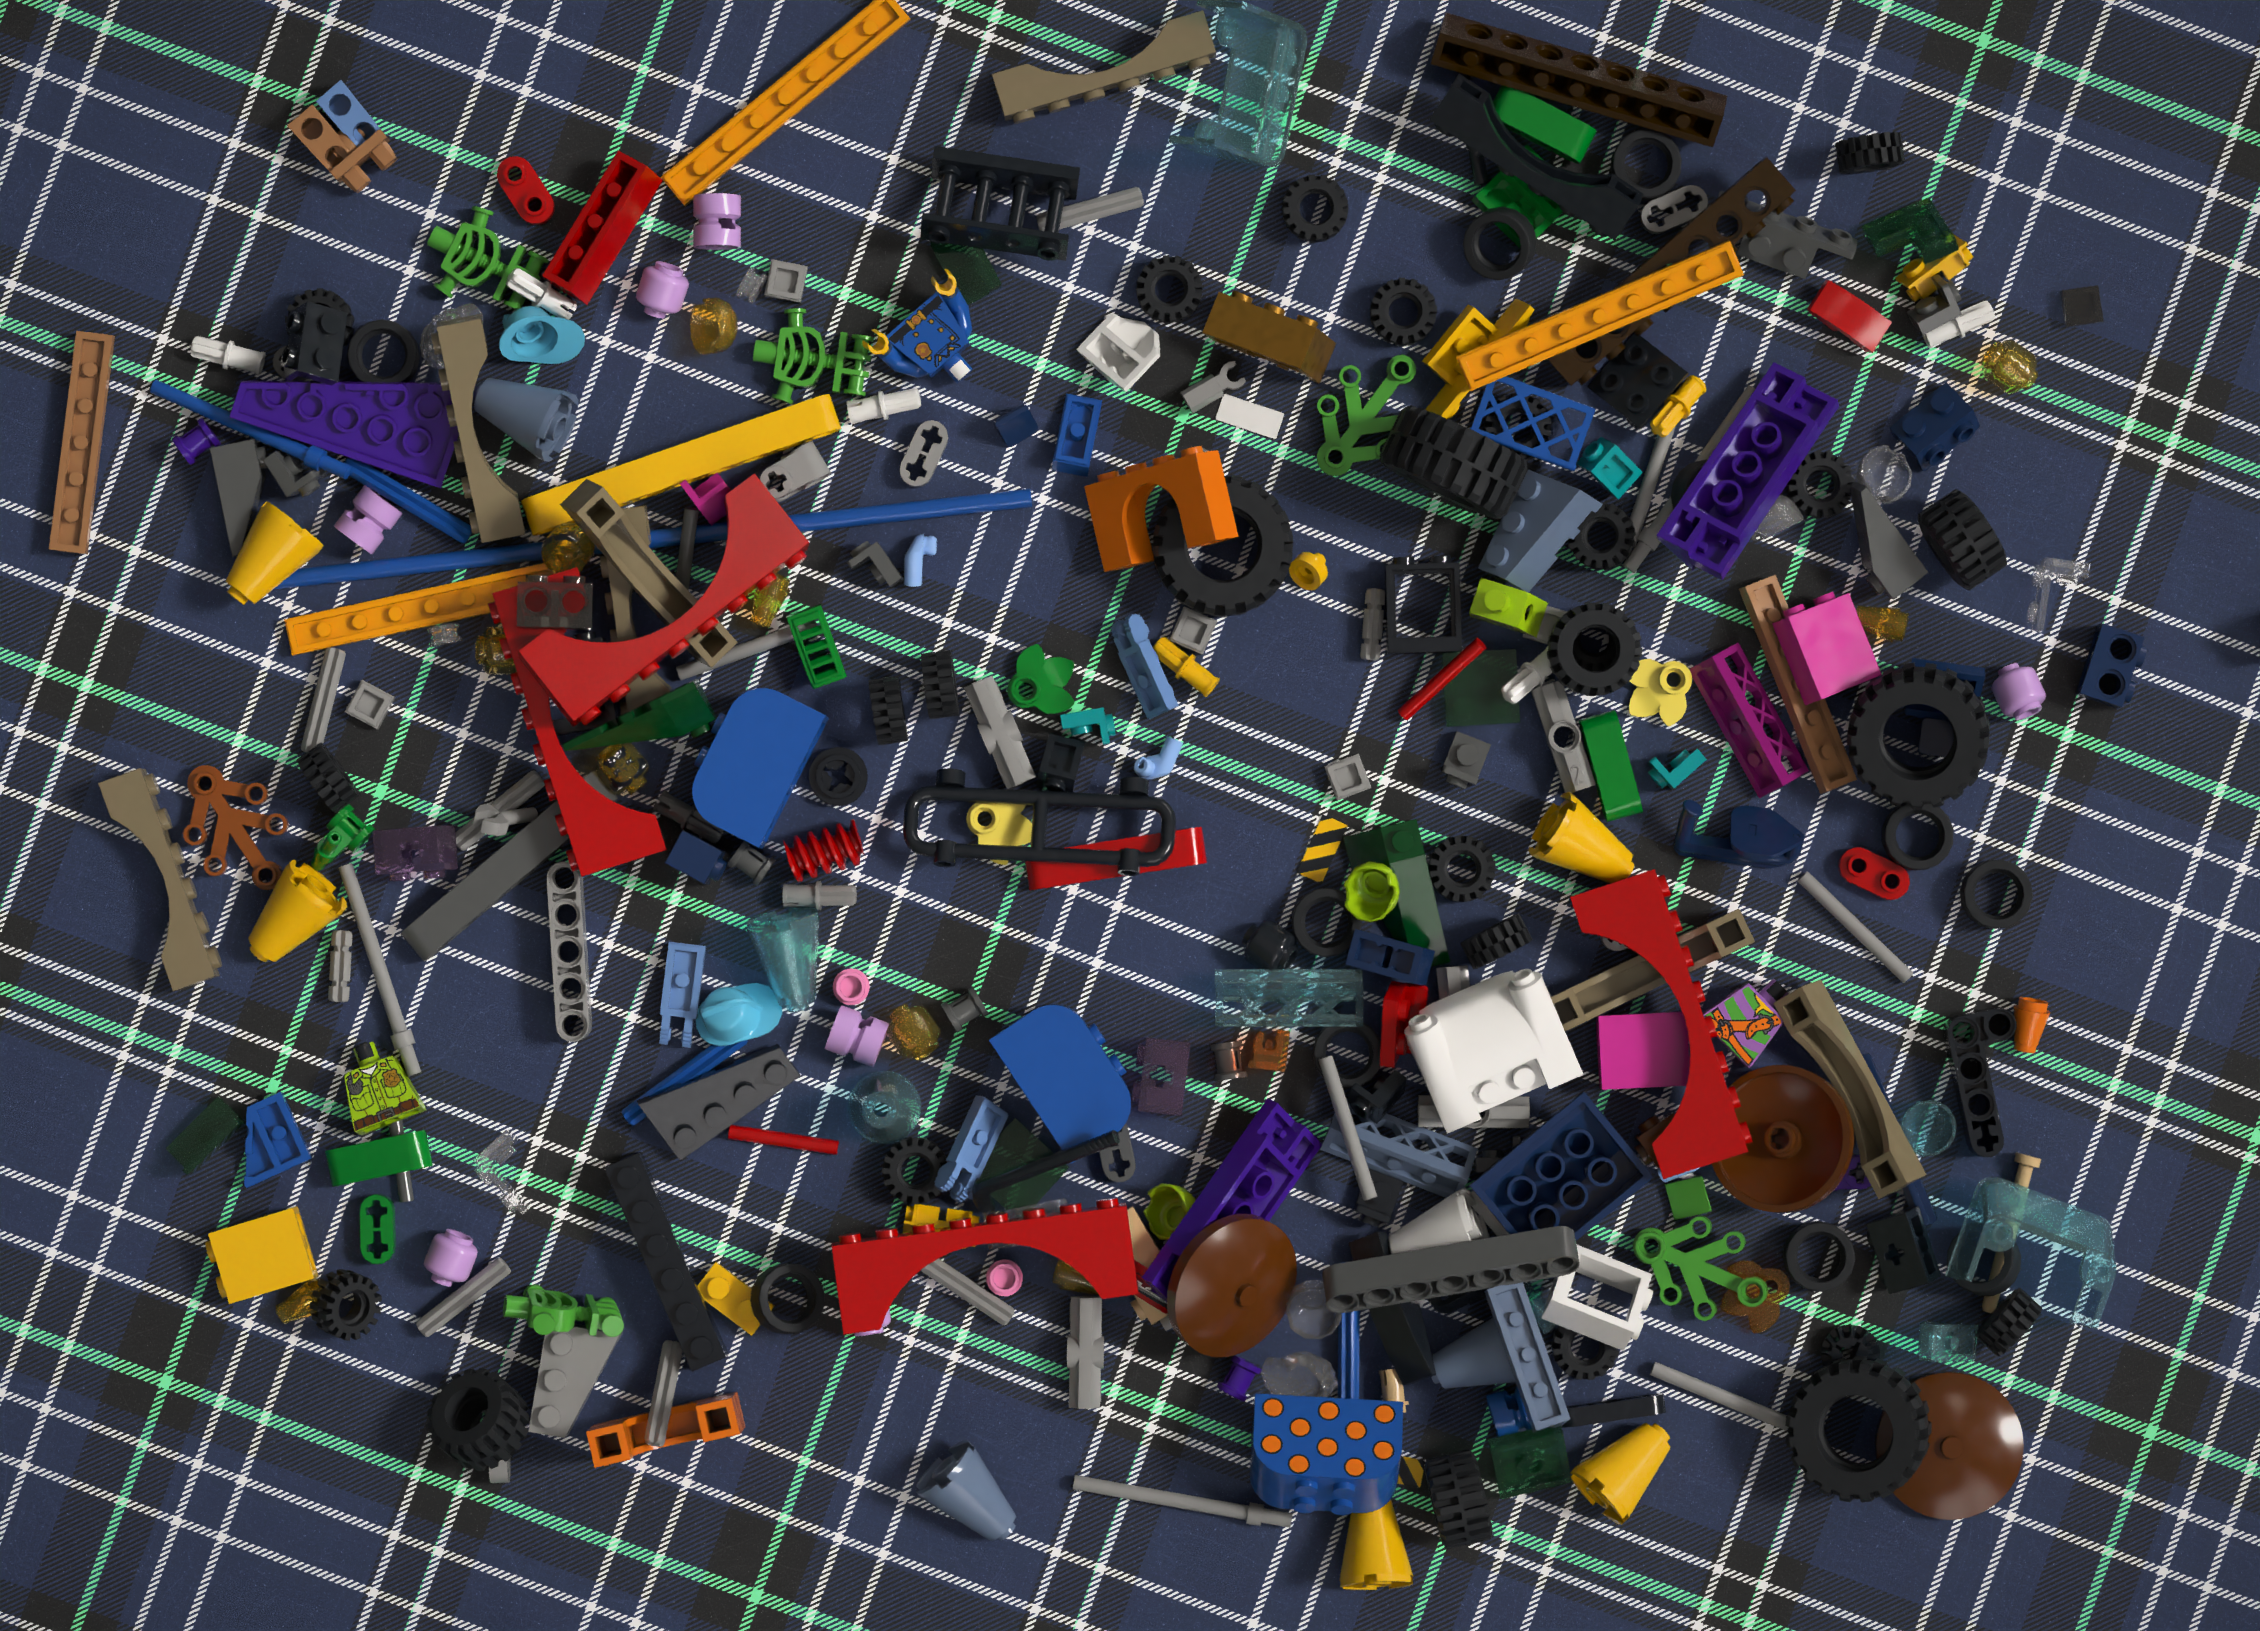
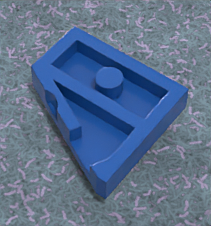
M283 1092L276 1093L247 1107V1138L245 1140L246 1176H244L246 1188L312 1159Z

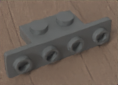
M1720 191L1719 194H1718V197H1719L1722 193H1724V191ZM1745 197L1744 202L1748 210L1758 211L1763 208L1764 204L1760 205L1749 201ZM1772 211L1762 220L1766 226L1750 240L1746 235L1742 237L1736 255L1806 279L1818 248L1853 259L1858 240L1852 238V235L1845 230L1838 228L1830 230L1819 226L1811 218L1805 216L1794 217L1783 212L1777 215Z

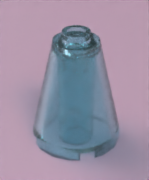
M811 907L788 908L789 913L778 915L776 911L757 915L747 921V932L779 1006L787 1007L788 1012L806 1010L809 1008V1003L815 1000L820 917L818 916L817 909Z
M877 1071L866 1075L854 1086L848 1100V1115L854 1129L863 1138L878 1144H891L907 1137L915 1129L921 1114V1100L915 1086L906 1077L893 1071ZM881 1102L887 1105L888 1113L886 1116L880 1117L875 1113L874 1108L877 1103Z

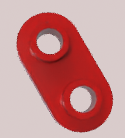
M512 156L503 160L497 170V179L524 221L532 225H541L548 222L554 214L555 203L531 164L526 159L518 156ZM514 168L522 171V176L517 181L509 179V172ZM533 199H539L542 202L541 209L536 212L529 210V203Z
M1850 848L1839 859L1838 870L1844 880L1886 900L1898 899L1909 888L1910 878L1902 866L1865 848ZM1857 858L1861 859L1865 864L1864 870L1860 873L1852 869V862ZM1890 874L1895 875L1898 879V884L1893 889L1888 888L1885 884V879Z

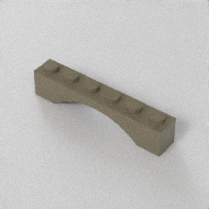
M1202 10L1169 20L1159 35L1142 52L1127 62L1105 71L1090 74H1061L1045 71L1030 64H1024L994 73L992 78L1005 121L1013 119L1014 124H1019L1034 119V112L1048 108L1049 113L1059 112L1070 108V101L1083 98L1085 103L1104 98V91L1118 87L1120 92H1125L1141 86L1140 80L1154 77L1155 81H1161L1175 76V70L1189 66L1190 71L1207 67L1211 65L1210 59L1216 58V50L1204 11Z
M477 314L437 322V332L431 333L435 355L442 354L445 368L438 369L442 390H450L452 404L446 405L450 427L457 426L460 440L453 441L457 462H465L468 475L461 477L465 499H473L475 512L468 513L472 534L480 533L482 543L525 535L518 493L503 482L489 465L479 446L473 426V391L479 371L488 356L481 315Z
M586 479L560 504L666 626L684 615L698 601L660 561L636 531L626 513L602 486ZM719 621V624L706 635L701 636L698 632L687 640L690 644L687 651L694 659L712 668L738 642Z
M647 505L622 508L636 531L649 546L652 541ZM600 556L602 577L609 578L611 592L605 593L608 615L614 614L616 629L610 630L611 642L636 639L637 635L632 619L633 588L605 556ZM657 672L644 681L640 677L628 685L631 691L625 695L626 702H620L621 715L672 691V687Z
M139 768L98 783L110 817L128 828L143 842L155 858L163 875L169 897L170 919L161 959L172 990L180 991L219 977L218 968L222 967V961L215 946L210 947L205 933L210 932L209 925L202 911L197 913L193 899L197 898V892L192 879L184 877L180 864L185 863L184 855L178 842L172 843L168 830L173 828L166 808L160 809L155 795L160 794V789L154 774H147L146 769Z
M1735 909L1677 937L1680 947L1685 945L1689 947L1694 966L1688 968L1689 972L1755 942L1740 909ZM1638 955L1551 996L1564 1031H1567L1666 984V981L1649 962Z
M1822 980L1804 985L1774 1002L1773 1004L1790 1035L1815 1059L1847 1105L1859 1148L1861 1167L1878 1199L1892 1194L1926 1176L1927 1174Z

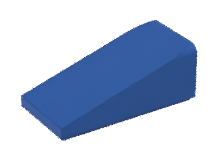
M1066 393L1052 470L1084 477L1088 476L1102 400Z

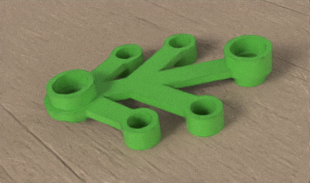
M1397 355L1388 362L1386 368L1387 377L1363 409L1358 385L1361 380L1360 370L1353 365H1348L1341 369L1339 381L1344 386L1349 419V428L1341 438L1335 415L1339 409L1337 398L1333 395H1324L1318 400L1317 410L1322 416L1325 443L1318 450L1317 463L1324 473L1330 476H1340L1349 471L1352 463L1380 459V446L1385 444L1387 439L1381 440L1376 446L1352 447L1361 435L1391 431L1398 415L1375 418V416L1399 385H1406L1413 380L1416 374V365L1410 357ZM1405 363L1408 366V373L1405 376L1397 375L1394 370L1396 364ZM1347 370L1354 371L1357 375V380L1354 383L1345 382L1343 379L1344 372ZM1326 399L1332 400L1335 404L1334 411L1326 413L1321 409V403ZM1339 451L1342 454V461L1339 464H1332L1328 459L1330 452Z
M1702 1215L1696 1216L1689 1224L1666 1233L1654 1227L1641 1230L1634 1238L1633 1251L1641 1262L1651 1264L1661 1289L1660 1299L1664 1304L1668 1306L1676 1305L1683 1297L1682 1288L1672 1281L1666 1261L1680 1267L1694 1302V1315L1699 1320L1708 1321L1717 1312L1716 1303L1708 1298L1700 1276L1737 1292L1740 1302L1748 1307L1759 1306L1767 1298L1768 1287L1763 1279L1756 1276L1744 1279L1705 1262L1728 1252L1731 1254L1740 1252L1746 1244L1745 1237L1741 1232L1736 1230L1730 1231L1723 1239L1685 1253L1672 1246L1691 1237L1701 1239L1709 1235L1712 1224L1707 1217ZM1700 1220L1706 1224L1707 1229L1705 1233L1699 1234L1694 1230L1695 1221ZM1734 1235L1740 1239L1739 1248L1733 1249L1729 1247L1727 1243L1729 1236ZM1648 1239L1657 1241L1658 1250L1656 1252H1649L1646 1249L1645 1244ZM1755 1284L1759 1287L1760 1294L1758 1297L1748 1295V1285ZM1671 1287L1677 1291L1678 1297L1676 1300L1670 1301L1666 1298L1665 1290ZM1701 1303H1708L1711 1306L1712 1311L1710 1315L1704 1316L1699 1312V1305Z

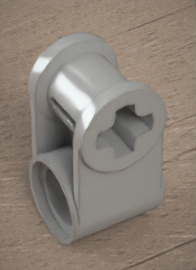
M811 441L766 468L760 476V481L767 488L770 486V477L775 476L778 480L784 478L785 481L782 483L783 490L781 492H778L775 488L768 490L777 502H782L801 490L812 487L831 474V471L814 442Z

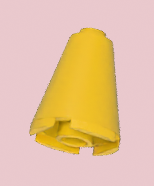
M266 501L260 507L225 581L231 586L227 593L242 605H245L248 600L256 604L317 555L324 545L306 529H302L287 514Z
M1570 792L1563 793L1560 797L1565 799V801L1560 806L1552 803L1539 821L1532 835V839L1537 841L1535 849L1529 847L1530 855L1536 859L1610 884L1628 878L1634 868V863L1631 862L1633 854L1575 795Z
M292 860L285 866L248 938L251 944L250 951L263 962L268 960L278 961L342 915L347 908L345 898L342 896L339 901L332 894L336 887L320 872L306 863H303L300 868L296 867V860Z
M1643 1423L1575 1466L1570 1472L1573 1474L1571 1480L1592 1505L1598 1503L1606 1509L1602 1513L1613 1522L1622 1525L1632 1514L1668 1454L1670 1445L1667 1441L1670 1437L1658 1424L1654 1423L1650 1426L1647 1423Z
M1392 1500L1384 1507L1373 1512L1351 1513L1340 1574V1587L1346 1590H1377V1587L1389 1586V1589L1413 1585V1573Z

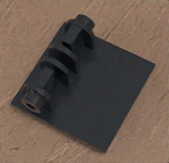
M1633 334L1624 344L1626 347L1609 361L1587 387L1626 417L1625 420L1632 427L1641 429L1689 373L1643 337H1637Z

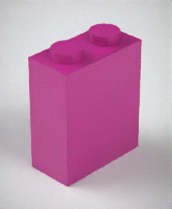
M1834 592L1827 593L1813 599L1815 607L1805 610L1802 603L1782 611L1785 618L1772 623L1805 706L1882 675L1849 593L1837 598Z
M1682 1011L1599 1015L1596 1017L1599 1089L1687 1085L1690 1068L1689 1036Z

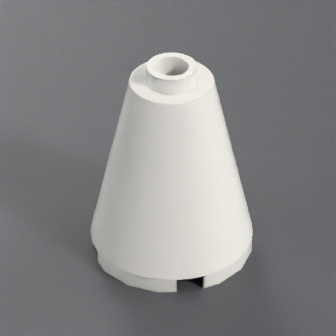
M1466 1188L1456 1191L1389 1235L1391 1254L1490 1238L1483 1216H1478L1476 1211L1471 1208V1206L1477 1204L1471 1192Z

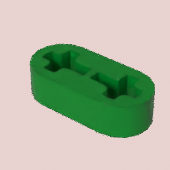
M374 1194L367 1197L360 1207L361 1253L365 1260L372 1264L387 1262L392 1258L396 1249L395 1207L392 1200L383 1194ZM375 1200L380 1201L381 1207H387V1214L380 1217V1227H375V1216L368 1214V1208L374 1206ZM375 1231H380L381 1243L388 1245V1250L381 1253V1258H377L376 1253L369 1251L368 1248L369 1244L375 1243Z

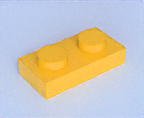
M715 1262L698 1284L699 1291L707 1303L752 1336L761 1325L753 1314L750 1302L752 1288L718 1262ZM768 1301L770 1310H772L775 1305Z

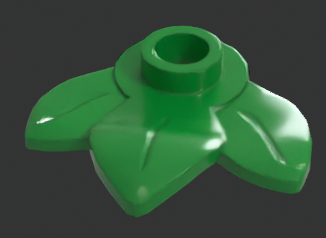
M1039 644L1028 647L1019 655L1016 666L1017 674L1011 678L1007 688L1008 696L1013 704L1020 708L1035 706L1046 714L1064 712L1075 704L1072 696L1063 689L1073 673L1074 662L1072 660L1061 657L1045 659ZM1029 683L1033 687V693L1029 697H1023L1019 694L1021 684Z

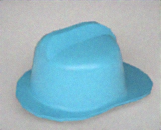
M521 307L512 314H506L503 317L504 331L499 339V349L502 355L511 361L560 364L573 359L584 347L585 335L578 324L568 319L551 317L540 307Z
M759 983L743 984L732 988H718L711 992L699 1006L696 1028L702 1039L711 1045L719 1047L758 1038L771 1032L778 1025L782 1016V1002L773 989Z

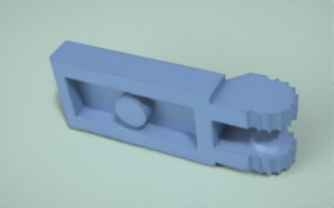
M1135 613L1126 617L1125 621L1118 620L1112 624V631L1110 632H1112L1113 640L1119 651L1118 655L1147 718L1151 719L1179 705L1174 696L1173 688L1168 683L1159 663L1158 655L1154 651L1149 639H1147L1149 628L1144 623L1145 620H1143L1140 614L1137 615Z
M677 942L668 943L660 1015H662L660 1044L668 1045L671 1039L672 1016L685 1018L684 1030H682L681 1035L682 1047L691 1048L694 1019H697L706 946Z
M975 1096L946 1159L947 1163L940 1167L937 1173L938 1176L935 1177L934 1185L942 1192H947L951 1188L950 1196L958 1203L968 1198L976 1180L980 1179L1009 1116L1006 1111L986 1097Z

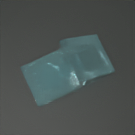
M1922 1321L1919 1329V1360L1928 1362H1975L1977 1345L1975 1334L1977 1333L1978 1325Z

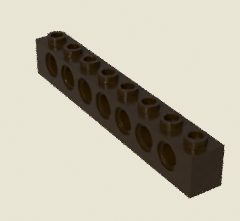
M1445 13L1431 60L1432 65L1709 147L1714 146L1723 120L1728 97L1727 95L1450 13Z
M1765 156L1613 289L1660 270L1666 264H1674L1690 257L1688 247L1696 239L1705 240L1709 248L1730 240L1734 252H1736L1738 249L1734 244L1744 235L1750 240L1766 226L1762 220L1772 211L1779 215L1794 202L1791 195L1796 190L1768 157ZM1752 190H1759L1765 196V204L1758 211H1750L1745 206V197ZM1723 215H1732L1737 220L1736 231L1728 236L1721 235L1716 228L1718 219ZM1670 306V307H1668V308H1666V309H1663V311L1666 313V312H1667L1668 310H1670L1673 306ZM1653 314L1624 326L1617 333L1609 332L1595 338L1597 350L1590 357L1579 355L1576 347L1550 357L1548 360L1571 386L1576 381L1582 386L1598 372L1594 366L1600 360L1606 357L1608 361H1611L1626 347L1622 343L1623 340L1632 333L1637 337L1640 336L1654 323L1650 319Z

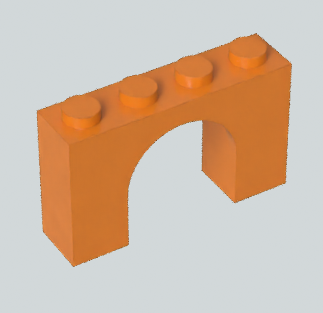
M1202 446L1184 449L1180 451L1181 458L1175 459L1174 454L1152 459L1154 466L1147 467L1146 462L1125 467L1126 474L1119 475V471L1097 475V483L1084 486L1104 572L1127 569L1154 561L1146 526L1145 509L1148 497L1157 485L1166 489L1177 504L1187 548L1212 545L1239 537L1218 450L1203 452Z
M736 1391L672 1406L665 1444L662 1447L650 1446L645 1443L644 1437L649 1412L594 1424L586 1431L594 1468L631 1460L635 1455L670 1445L703 1439L704 1443L739 1435L745 1428V1422L738 1392Z

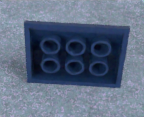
M1583 1091L1469 1186L1508 1234L1555 1226H1566L1573 1229L1577 1241L1654 1178V1176Z

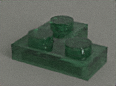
M1929 197L1862 225L1864 237L1877 257L1912 243L1924 264H1927L1959 250L1956 238Z

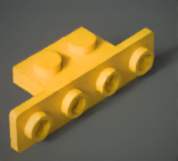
M1515 299L1493 325L1476 308L1468 304L1422 360L1425 365L1446 383L1425 410L1446 419L1451 418L1458 411L1462 399L1470 391L1456 356L1526 327L1529 323V317L1534 312V308L1519 299Z

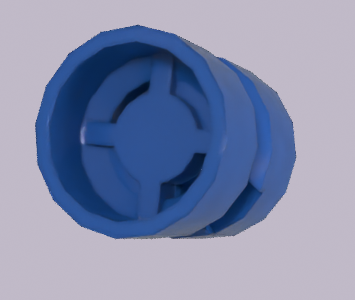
M1517 1386L1514 1393L1511 1394L1506 1390L1486 1395L1490 1415L1499 1441L1519 1436L1520 1430L1523 1428L1528 1432H1533Z

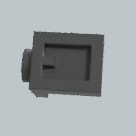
M1939 274L1931 277L1939 295L1926 297L1920 300L1915 305V308L1907 311L1912 325L1922 335L1962 315L1957 304L1961 300L1958 289L1952 281L1946 282Z
M282 451L273 452L263 459L287 497L300 494L304 498L321 487L318 481L327 475L321 469L319 471L313 470L304 476L300 460Z
M865 541L850 552L853 558L847 564L852 570L871 558L873 564L868 568L880 585L887 582L892 588L904 580L878 542L870 545L868 541Z
M1456 731L1440 772L1448 775L1445 782L1465 790L1468 784L1475 786L1491 744Z

